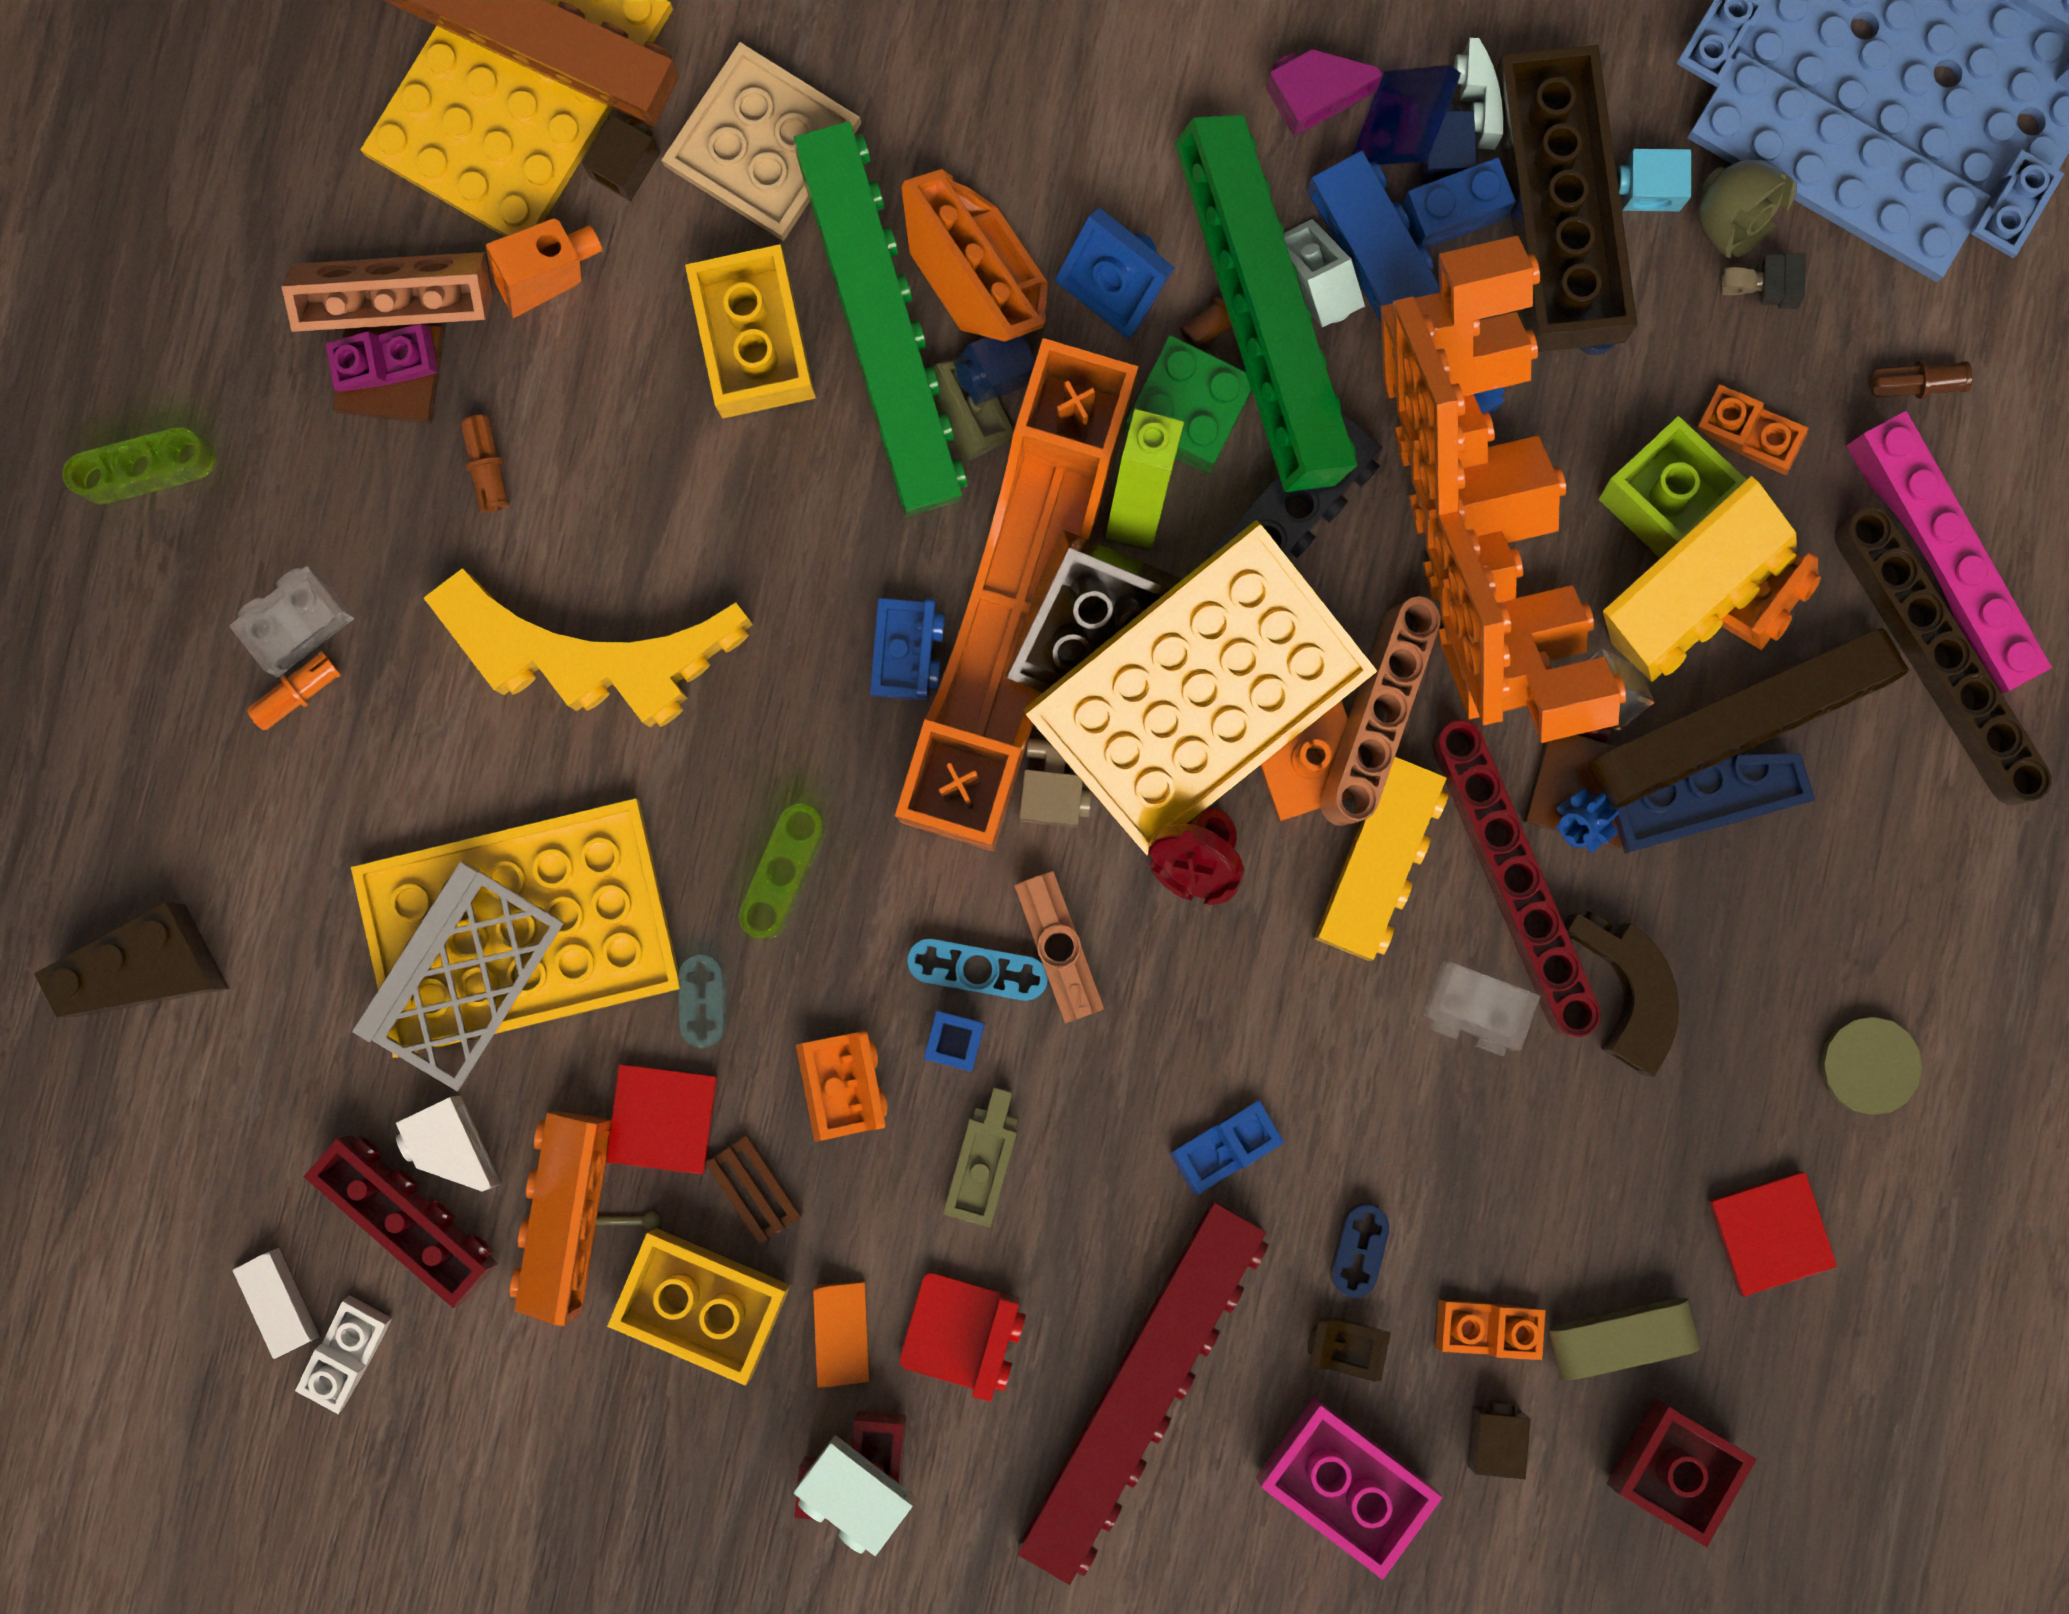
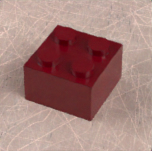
M1654 1398L1606 1484L1623 1498L1703 1546L1708 1547L1757 1459L1659 1399Z

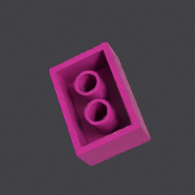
M1315 1396L1256 1475L1262 1489L1382 1580L1443 1498L1432 1484Z

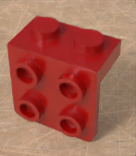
M934 1272L926 1274L921 1283L901 1352V1366L909 1371L973 1389L972 1397L991 1402L995 1389L1005 1391L1012 1362L1003 1360L1009 1341L1019 1342L1026 1314L1018 1312L1020 1298Z

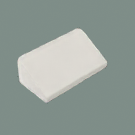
M279 1248L268 1251L233 1270L273 1359L320 1337Z

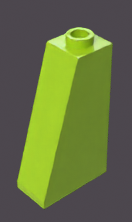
M1137 409L1134 410L1121 459L1105 536L1106 540L1152 551L1184 421Z

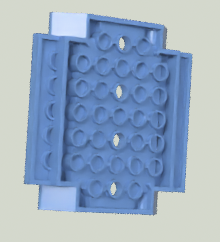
M1713 0L1676 63L1716 86L1700 117L1687 137L1689 140L1731 164L1752 158L1774 165L1797 182L1795 201L1936 283L1945 276L1970 231L1975 237L2012 258L2017 256L2064 176V173L2059 171L2069 154V0ZM1855 19L1867 21L1872 26L1873 37L1867 40L1856 37L1851 30V21ZM1939 66L1949 68L1955 75V86L1943 87L1939 85L1934 78V69ZM2028 114L2034 117L2039 127L2038 134H2024L2017 124L2018 115Z

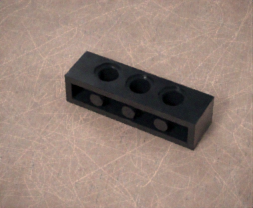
M1341 411L1348 437L1355 447L1357 466L1336 486L1284 492L1280 476H1278L1209 552L1207 559L1255 520L1264 527L1267 533L1276 538L1279 548L1286 557L1291 553L1298 559L1316 539V536L1310 532L1322 518L1330 523L1349 502L1343 497V494L1355 482L1362 488L1380 468L1381 465L1375 459L1383 447ZM1292 497L1304 499L1310 507V514L1305 518L1292 517L1286 511L1285 501Z

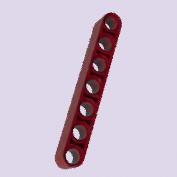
M1465 720L1452 721L1440 729L1433 738V754L1442 775L1447 778L1445 781L1548 1023L1555 1032L1563 1036H1588L1596 1030L1600 1023L1601 1013L1599 1005L1482 733L1476 725ZM1449 732H1459L1466 737L1469 748L1465 756H1455L1447 749L1446 738ZM1469 777H1480L1487 784L1488 793L1483 802L1474 801L1467 795L1465 785ZM1490 821H1497L1506 829L1507 839L1501 847L1491 845L1485 837V828ZM1511 865L1519 867L1526 875V885L1519 893L1513 892L1505 884L1504 875ZM1532 910L1540 913L1545 919V931L1538 938L1530 936L1524 928V918ZM1552 955L1561 959L1565 967L1564 976L1557 983L1547 980L1543 971L1545 961ZM1571 1001L1579 1003L1584 1011L1583 1022L1575 1029L1567 1026L1563 1019L1564 1008Z

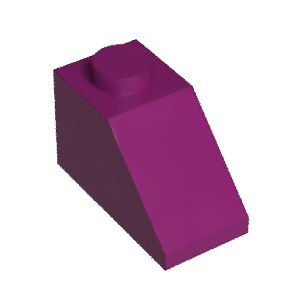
M1311 49L1300 56L1294 52L1278 60L1272 66L1273 71L1269 74L1266 90L1292 135L1296 137L1376 93L1382 74L1378 67Z

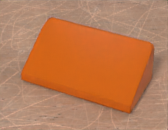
M865 1282L816 1284L813 1288L817 1387H834L869 1382Z

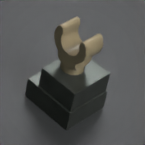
M1806 253L1765 255L1761 264V272L1739 267L1725 268L1724 275H1722L1721 294L1741 295L1761 291V305H1779V309H1799L1805 297Z

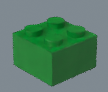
M1170 335L1126 420L1125 434L1128 435L1135 409L1184 421L1176 459L1210 476L1253 392L1246 372Z

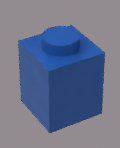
M936 1011L924 1059L972 1072L975 1067L986 1023L943 1011Z

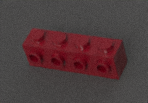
M353 1135L336 1138L303 1177L452 1308L466 1302L499 1264L490 1256L493 1252L492 1248L478 1235L469 1233L467 1236L453 1224L456 1217L443 1204L436 1200L429 1203L416 1192L419 1184L408 1173L400 1168H396L393 1171L379 1159L382 1155L381 1150L370 1140L361 1135L357 1139Z

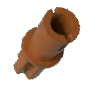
M486 415L466 417L462 421L461 426L470 463H467L465 468L467 472H471L474 481L479 513H491L510 507L504 488L500 467L504 465L503 458L497 457L489 418Z

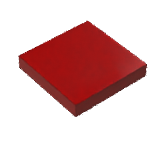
M619 1064L606 1163L705 1174L718 1076Z
M1798 1171L1708 1200L1739 1295L1745 1297L1837 1267L1806 1172Z

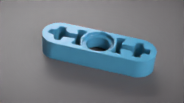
M924 939L917 942L909 951L907 959L911 974L919 981L1028 1001L1039 997L1044 992L1048 982L1043 964L1035 958L935 939ZM928 947L937 948L936 956L952 960L951 950L961 951L962 954L956 963L957 980H947L946 977L950 970L944 968H934L932 975L923 974L924 967L916 963L917 955L926 954ZM972 956H984L992 965L991 977L983 984H973L964 975V965ZM999 959L1010 960L1006 968L1008 971L1021 972L1024 964L1033 966V974L1040 976L1039 985H1032L1028 993L1019 992V983L1004 980L1005 989H995L994 985L1000 975Z

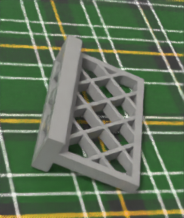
M465 860L461 861L352 1032L368 1042L373 1041L458 1092L564 922L482 873L480 869ZM482 886L500 896L505 916L476 922L472 901ZM508 901L524 910V912L511 914ZM467 910L470 924L456 927ZM534 916L550 926L539 944L519 948L512 920ZM506 922L513 950L484 956L478 928ZM472 930L478 958L450 964L445 943L451 934ZM534 951L526 966L523 967L520 954ZM440 953L443 966L430 969ZM514 956L519 974L514 985L492 990L486 962ZM480 964L486 992L458 998L451 970ZM445 972L451 1000L423 1006L419 984L425 976ZM508 993L497 1010L494 996ZM414 996L416 1008L403 1011L411 997ZM488 998L492 1014L490 1023L485 1028L466 1032L460 1004ZM453 1006L459 1034L431 1040L425 1012ZM418 1014L424 1042L404 1046L387 1036L397 1019ZM481 1035L471 1051L468 1038ZM461 1040L466 1061L457 1075L454 1076L437 1065L433 1046ZM426 1048L429 1060L414 1051Z

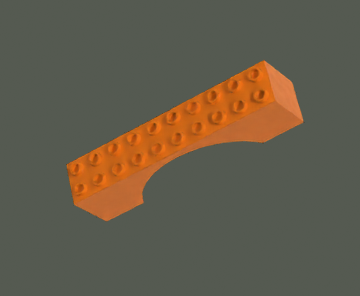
M1042 339L1013 432L1000 495L973 590L944 676L930 710L924 719L897 806L895 817L901 824L986 850L995 851L1033 727V722L1025 714L1024 708L1043 693L1008 679L1006 673L1042 572L1062 530L1064 529L1088 540L1091 538L1135 395L1139 366L1049 339Z

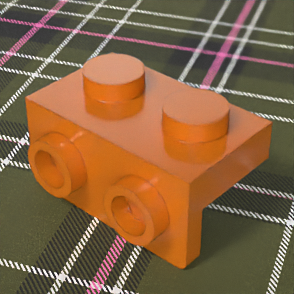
M1810 552L1805 558L1796 554L1795 560L1788 569L1778 576L1771 574L1758 586L1760 587L1758 594L1747 606L1742 609L1735 607L1721 619L1723 620L1721 627L1761 651L1771 638L1777 641L1784 634L1792 620V615L1789 614L1799 599L1806 602L1820 583L1821 576L1818 575V557Z
M867 1031L796 1044L814 1141H823L885 1128L884 1117L887 1115V1101L883 1091L878 1088L875 1073L878 1065V1054L874 1043L869 1040Z

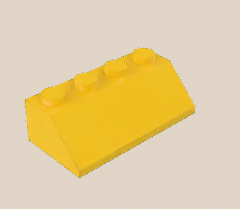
M1754 477L1748 478L1603 610L1611 644L1651 682L1662 673L1665 676L1673 673L1684 662L1686 658L1685 652L1698 640L1706 642L1712 638L1723 624L1721 619L1735 607L1742 609L1747 606L1760 590L1758 586L1771 574L1774 576L1782 574L1795 560V552L1797 551L1796 532Z

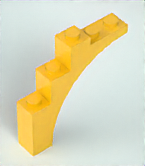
M463 568L424 597L425 601L489 685L498 693L505 695L510 691L514 695L521 692L536 679L533 673L540 669L570 708L578 711L584 707L588 711L599 705L609 696L610 693L607 688L613 684L639 719L648 727H652L655 723L662 727L680 715L683 711L680 704L687 700L688 697L677 683L683 678L690 682L700 676L709 668L710 664L707 660L721 649L726 653L735 649L747 639L749 635L746 630L753 625L738 604L734 603L707 621L669 636L630 643L591 642L552 633L517 617L499 604L474 576Z

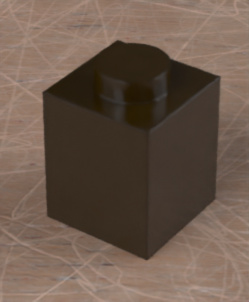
M611 115L582 164L592 180L631 202L659 157L660 152L652 138L654 133L647 126L633 118H629L627 122H624Z
M1487 1400V1407L1472 1406L1467 1466L1475 1475L1526 1480L1531 1419L1522 1411H1517V1403L1503 1400Z

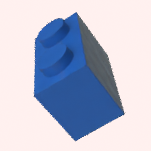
M1498 157L1408 191L1402 207L1410 222L1408 230L1416 245L1422 244L1428 249L1505 220L1515 205L1516 200Z

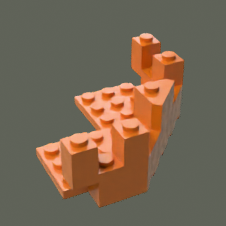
M1517 235L1440 253L1439 293L1414 298V296L1395 300L1392 304L1381 306L1383 379L1387 398L1396 397L1397 414L1402 426L1394 428L1402 467L1411 466V481L1416 493L1408 495L1416 534L1425 533L1426 550L1430 561L1423 562L1430 600H1439L1440 616L1444 627L1438 630L1440 647L1468 719L1480 717L1484 726L1503 721V711L1526 706L1541 743L1619 725L1620 704L1626 702V691L1621 676L1619 674H1612L1605 656L1551 668V660L1587 652L1588 632L1594 630L1591 608L1587 602H1580L1573 585L1516 598V580L1518 577L1523 576V566L1518 550L1516 548L1510 549L1507 543L1559 531L1560 496L1566 495V483L1560 467L1553 468L1539 435L1488 447V442L1494 441L1495 438L1493 422L1488 412L1481 413L1474 397L1476 393L1531 381V360L1538 357L1535 335L1531 329L1525 331L1517 312L1479 320L1533 307V285L1540 282L1539 266L1534 254L1527 255Z

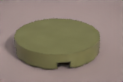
M1878 1017L1853 1019L1834 1029L1823 1045L1819 1063L1821 1076H1824L1825 1084L1828 1087L1827 1090L1832 1098L1848 1110L1867 1115L1891 1113L1908 1103L1919 1087L1923 1070L1920 1050L1910 1033L1894 1021Z

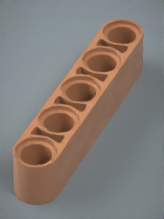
M1421 596L1412 597L1391 608L1383 618L1369 658L1370 663L1377 672L1363 682L1358 689L1321 795L1320 807L1322 814L1334 825L1345 826L1366 820L1374 814L1378 807L1440 627L1441 616L1439 609L1428 598ZM1406 612H1409L1416 618L1418 623L1417 633L1407 627L1405 623ZM1391 656L1397 658L1402 664L1403 672L1401 677L1393 674L1390 669L1389 660ZM1375 700L1385 706L1387 710L1386 722L1380 721L1374 714ZM1360 745L1368 748L1371 753L1372 762L1369 768L1362 765L1358 758V748ZM1344 790H1348L1355 797L1356 809L1354 813H1350L1343 806L1342 794Z

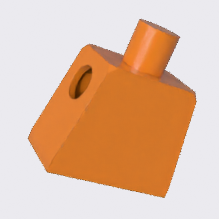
M555 218L486 244L491 278L513 318L578 285L582 281L580 261L602 252L599 239L591 225H587L567 235L560 221Z

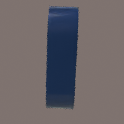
M1361 1203L1347 1211L1342 1222L1331 1265L1330 1276L1333 1284L1342 1294L1348 1297L1359 1298L1373 1290L1377 1282L1389 1235L1387 1216L1381 1209L1371 1204ZM1366 1213H1372V1221L1379 1225V1230L1377 1234L1368 1233L1364 1248L1358 1247L1360 1231L1353 1227L1355 1219L1363 1220ZM1359 1253L1362 1254L1360 1269L1367 1273L1365 1281L1357 1280L1354 1288L1347 1287L1348 1280L1341 1275V1270L1343 1267L1351 1268L1355 1254Z

